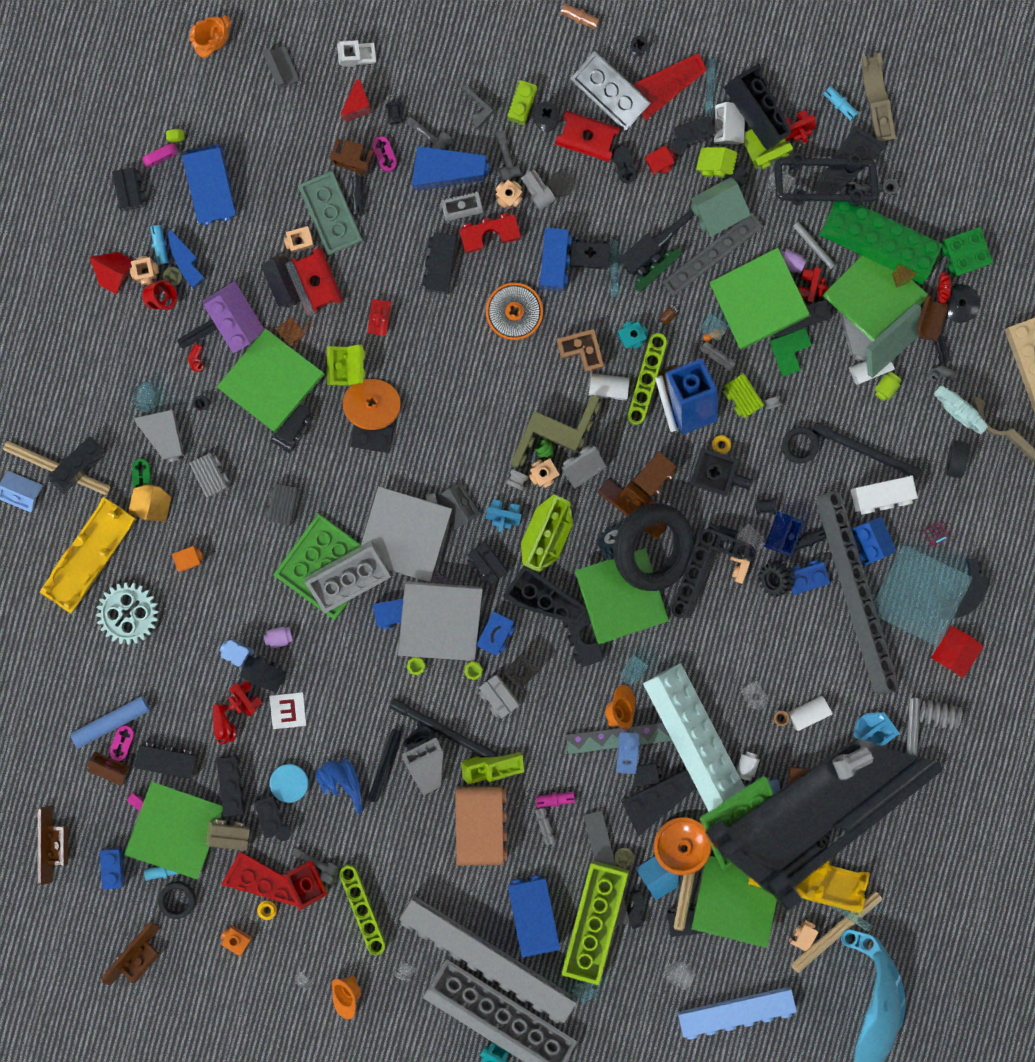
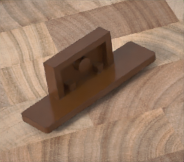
M607 479L598 490L602 497L626 516L641 506L656 503L654 499L647 496L638 486L631 482L622 490L610 479ZM654 522L644 528V531L657 540L667 526L663 522Z
M52 806L38 808V885L53 882V865H68V826L53 825Z
M152 922L145 925L141 933L129 943L128 948L116 958L114 964L105 970L100 981L104 984L112 985L120 974L123 973L131 983L135 984L160 956L149 941L161 927Z

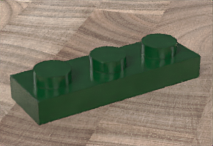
M671 248L663 256L665 259L660 264L658 261L649 268L651 272L648 275L642 274L635 281L634 289L638 293L642 292L680 258L683 253L678 248L674 251Z

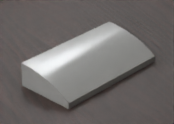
M370 541L306 576L305 584L325 614L391 578V575L375 545Z

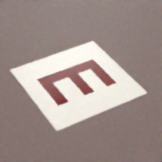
M303 692L270 696L273 729L306 726Z

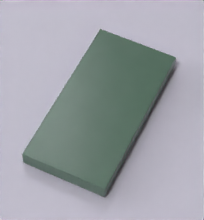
M333 170L298 185L328 256L363 242Z
M915 303L866 347L868 376L875 377L919 337L916 328L921 315L920 305Z

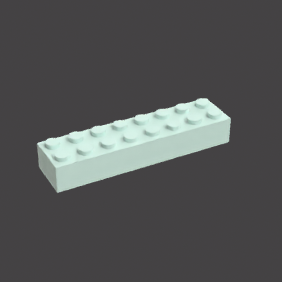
M682 664L673 666L643 683L708 811H711L745 789Z

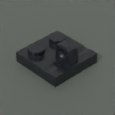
M395 420L390 425L377 430H367L354 425L351 447L389 454Z

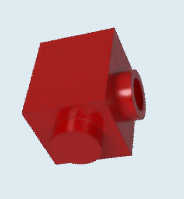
M666 145L645 156V161L653 176L660 172L665 174L673 169L671 166L674 165V159H676L672 149H667Z

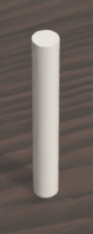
M657 376L655 380L670 432H674L678 429L663 376Z

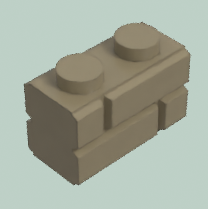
M215 819L214 822L208 823L205 844L208 847L246 851L250 829L244 826V822L233 821L232 825L226 824V820Z

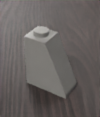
M839 311L850 355L855 356L856 360L866 361V347L872 341Z
M169 410L135 418L136 424L164 460L175 462L184 456L175 411Z
M437 738L402 754L407 769L423 795L441 787L443 751Z

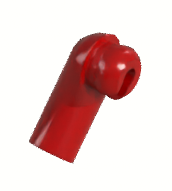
M194 344L187 358L194 372H201L204 368L199 357L203 347L198 344Z

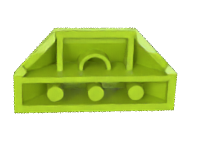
M553 494L536 508L521 542L524 566L541 572L543 568L558 560L573 526L570 501Z

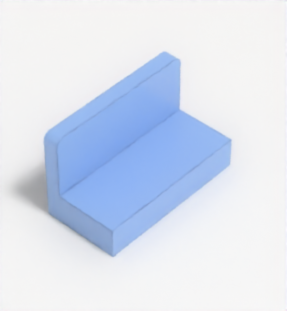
M7 471L0 482V500L32 512L35 507L36 497L42 490L43 485Z

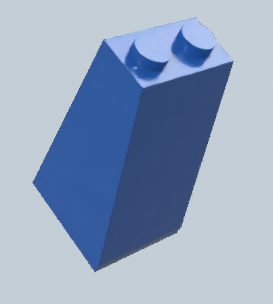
M222 143L184 151L182 159L198 223L203 222V225L213 224L216 219H222V221L233 219V216L236 215V208Z
M417 146L412 180L413 190L420 191L484 181L485 176H489L490 162L487 161L485 155Z
M702 358L666 372L675 421L682 435L718 421L717 389Z
M541 874L530 876V880L523 881L522 878L511 880V884H508V890L522 958L560 950L546 877H541Z

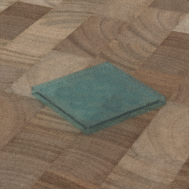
M903 544L874 601L878 618L939 647L973 578Z

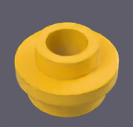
M724 435L717 436L712 442V448L717 453L726 454L731 449V441ZM720 441L725 443L723 449L718 447Z
M266 900L259 904L257 912L260 918L270 920L276 915L277 908L272 901ZM264 907H269L271 912L265 913Z

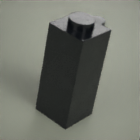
M286 255L274 257L261 264L278 307L287 306V308L297 305V300L303 298V294Z

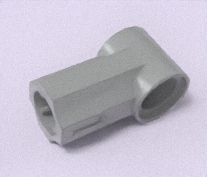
M535 170L528 172L521 178L539 210H542L556 200L548 186L544 185Z
M862 747L850 754H843L834 758L833 764L839 779L852 777L855 771L872 763L873 756L867 747Z

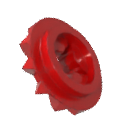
M942 272L938 279V300L940 303H946L950 297L951 278L947 272Z

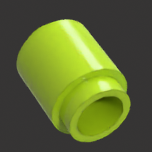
M889 372L887 375L885 374L874 389L877 392L875 395L882 401L890 400L901 386L900 382L902 380L892 372Z

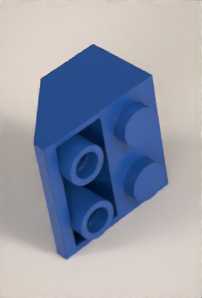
M882 516L851 529L862 566L885 558L897 551Z

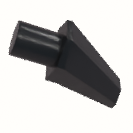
M713 523L707 528L731 537H735L739 532L723 525L718 527Z

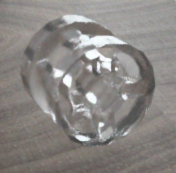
M401 960L399 969L395 970L393 975L404 982L411 983L412 975L416 973L417 968Z

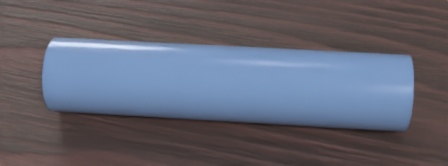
M141 696L70 733L71 739L79 749L150 711V708L145 698Z

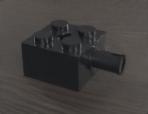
M701 448L689 485L727 497L732 485L749 490L750 485L743 482L750 484L752 478L736 474L735 470L738 459ZM715 467L718 475L711 477L709 470Z

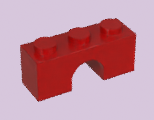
M506 213L500 215V219L492 220V218L481 220V224L474 225L469 223L463 225V229H459L465 254L483 250L482 238L488 232H496L500 236L502 244L520 240L521 236L515 215Z

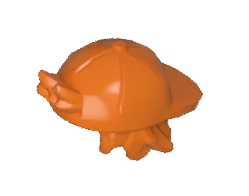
M224 15L221 18L208 17L205 20L196 22V25L192 26L189 35L191 37V45L194 46L196 53L200 57L207 58L215 50L224 47L228 40L229 27L232 23L229 16Z

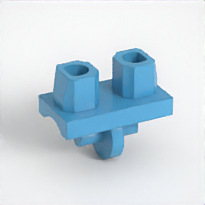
M494 499L490 507L487 508L485 519L493 520L492 525L498 526V532L502 533L503 528L511 529V524L519 526L522 515L520 514V505L510 504L509 511L501 510L503 502Z

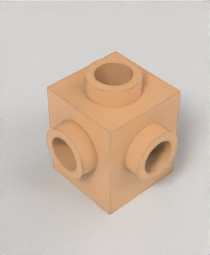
M507 180L505 183L502 181L495 189L497 191L495 194L496 202L503 208L511 209L513 206L517 207L523 200L522 187L514 180L512 182ZM507 190H511L513 194L511 196H507L505 192Z
M141 256L131 261L130 273L132 279H135L141 285H148L153 283L152 280L157 279L156 274L159 273L158 265L150 257ZM148 269L149 273L143 274V270Z
M549 458L544 462L540 459L532 464L533 468L530 470L532 474L529 477L534 485L538 484L539 487L543 485L546 488L555 483L553 479L560 474ZM540 471H546L547 475L545 477H541L539 474Z

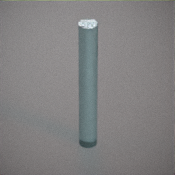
M708 59L705 117L710 116V118L713 113L716 63L714 59Z
M611 240V298H618V240Z
M293 262L285 263L307 316L314 315L315 313Z
M829 906L869 932L872 928L871 924L853 912Z

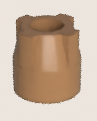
M778 710L773 716L774 722L779 726L787 725L790 719L788 713L782 710ZM782 714L784 716V720L778 721V715Z

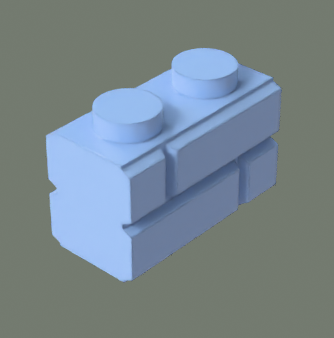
M237 640L224 641L220 648L222 652L221 657L231 661V663L238 667H243L248 656H253L254 649L244 646L243 643Z

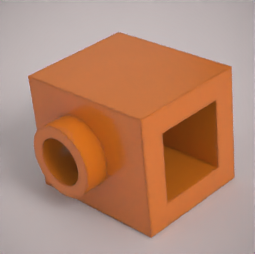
M196 546L172 554L178 572L202 564L201 560L204 559L200 548L197 549Z
M232 926L230 930L226 928L220 937L223 939L221 945L238 956L242 955L252 939L251 936L235 926Z

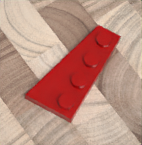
M699 53L633 84L652 102L642 113L644 121L707 71Z
M242 851L239 852L224 878L222 886L249 892L297 907L282 874Z

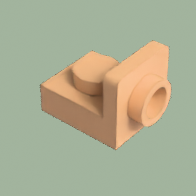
M730 556L729 560L740 563L739 566H735L732 577H735L734 582L743 584L750 562Z

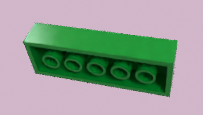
M848 202L833 203L819 233V236L871 259L922 285L929 277L943 245L862 205L853 207Z

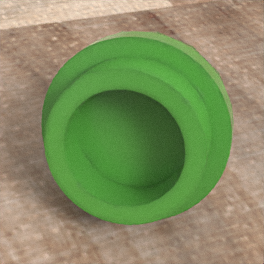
M543 439L536 445L535 450L539 457L553 458L554 446L551 441Z

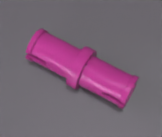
M574 791L537 795L536 806L539 808L575 804Z

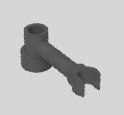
M410 116L405 121L407 125L435 144L433 146L434 149L445 150L454 141L453 138L443 131L438 137Z
M504 130L496 132V138L505 160L506 166L499 168L501 181L505 183L507 180L511 181L512 178L521 176L518 165H513Z
M888 179L884 184H878V192L894 195L898 191V183L894 179ZM847 183V185L855 186V190L871 192L869 184ZM887 186H892L894 190L889 191Z
M294 847L291 855L304 862L312 860L314 866L322 871L319 875L321 880L330 885L333 884L334 876L339 868L337 865L331 862L326 865Z

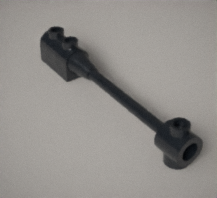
M736 161L733 174L725 175L723 181L732 177L739 188H741L748 182L746 179L748 173ZM692 209L686 212L671 227L663 230L654 238H651L647 233L619 258V263L631 276L634 277L637 274L640 277L648 270L646 266L650 262L654 264L662 258L660 253L673 237V234L695 216Z

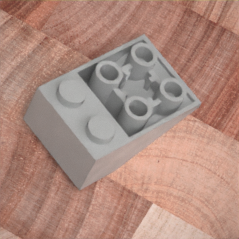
M587 446L579 452L580 456L574 459V457H571L563 463L562 472L574 489L606 468L595 446L592 448Z

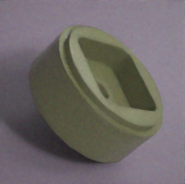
M169 267L163 273V280L170 282L175 287L182 282L183 275L178 268Z
M622 847L615 852L614 859L620 867H628L633 863L634 855L630 849Z

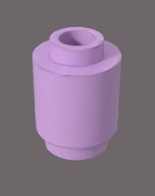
M788 249L785 252L781 251L789 271L801 274L806 259L802 255Z
M282 626L267 630V634L263 635L266 646H270L271 649L289 645V642H293L289 627L284 628Z

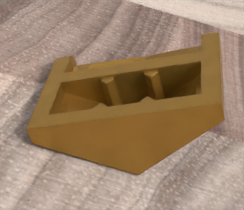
M147 484L134 487L128 513L145 520L166 521L172 496L160 486Z

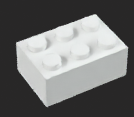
M913 476L851 489L855 512L861 511V514L875 512L876 507H879L880 510L894 508L895 503H898L899 506L913 504L912 500L917 499Z

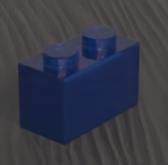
M777 511L764 547L792 557L805 521Z

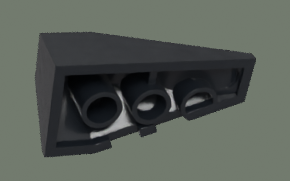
M526 566L522 567L503 595V597L519 608L575 625L578 624L587 611V608Z

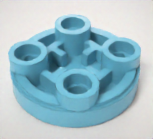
M291 763L278 767L270 778L272 794L278 800L286 803L296 802L301 799L307 792L309 785L305 771Z

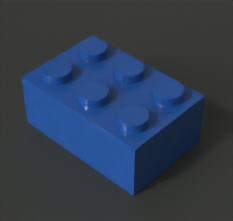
M545 227L540 290L562 292L563 287H567L568 273L564 272L565 268H569L570 254H566V251L571 247L572 235H568L567 229Z

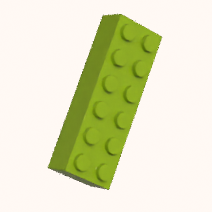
M594 860L591 861L562 971L563 976L599 985L629 870Z

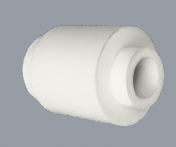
M747 751L745 755L741 754L736 770L741 779L751 781L752 777H755L760 761L757 759L756 754Z

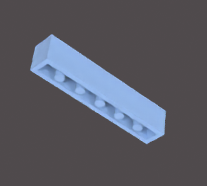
M785 987L683 1010L677 1013L683 1038L695 1039L699 1037V1034L713 1035L718 1033L717 1030L725 1029V1031L736 1029L738 1025L748 1027L755 1025L756 1021H773L774 1017L778 1016L788 1018L793 1016L792 1013H796V1007L791 988Z

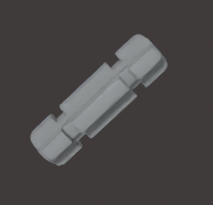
M705 342L701 347L703 353L709 354L710 358L720 365L723 364L727 370H731L734 367L735 361L731 358L728 359L718 349L712 348V345L708 342Z
M545 808L536 809L535 813L537 818H539L538 822L542 835H544L545 844L555 843L554 836L551 834L552 829L548 817H546Z

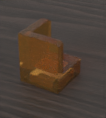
M292 318L286 320L281 326L275 327L291 347L306 335Z

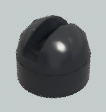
M203 395L197 396L193 400V406L198 411H204L210 405L209 399Z

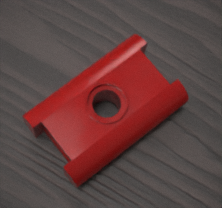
M565 111L563 120L566 121L562 136L557 135L555 145L610 162L612 152H609L613 137H618L620 128ZM589 132L593 138L589 141L585 140L582 134Z
M322 248L312 250L313 255L299 261L295 258L288 261L310 315L319 313L318 308L332 302L340 304L344 301ZM318 276L320 284L313 286L311 281L314 277Z

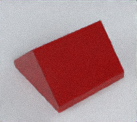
M356 79L340 113L345 122L372 113L361 81Z
M951 626L931 658L963 679L984 646L968 634Z
M312 860L283 874V878L299 911L328 895Z

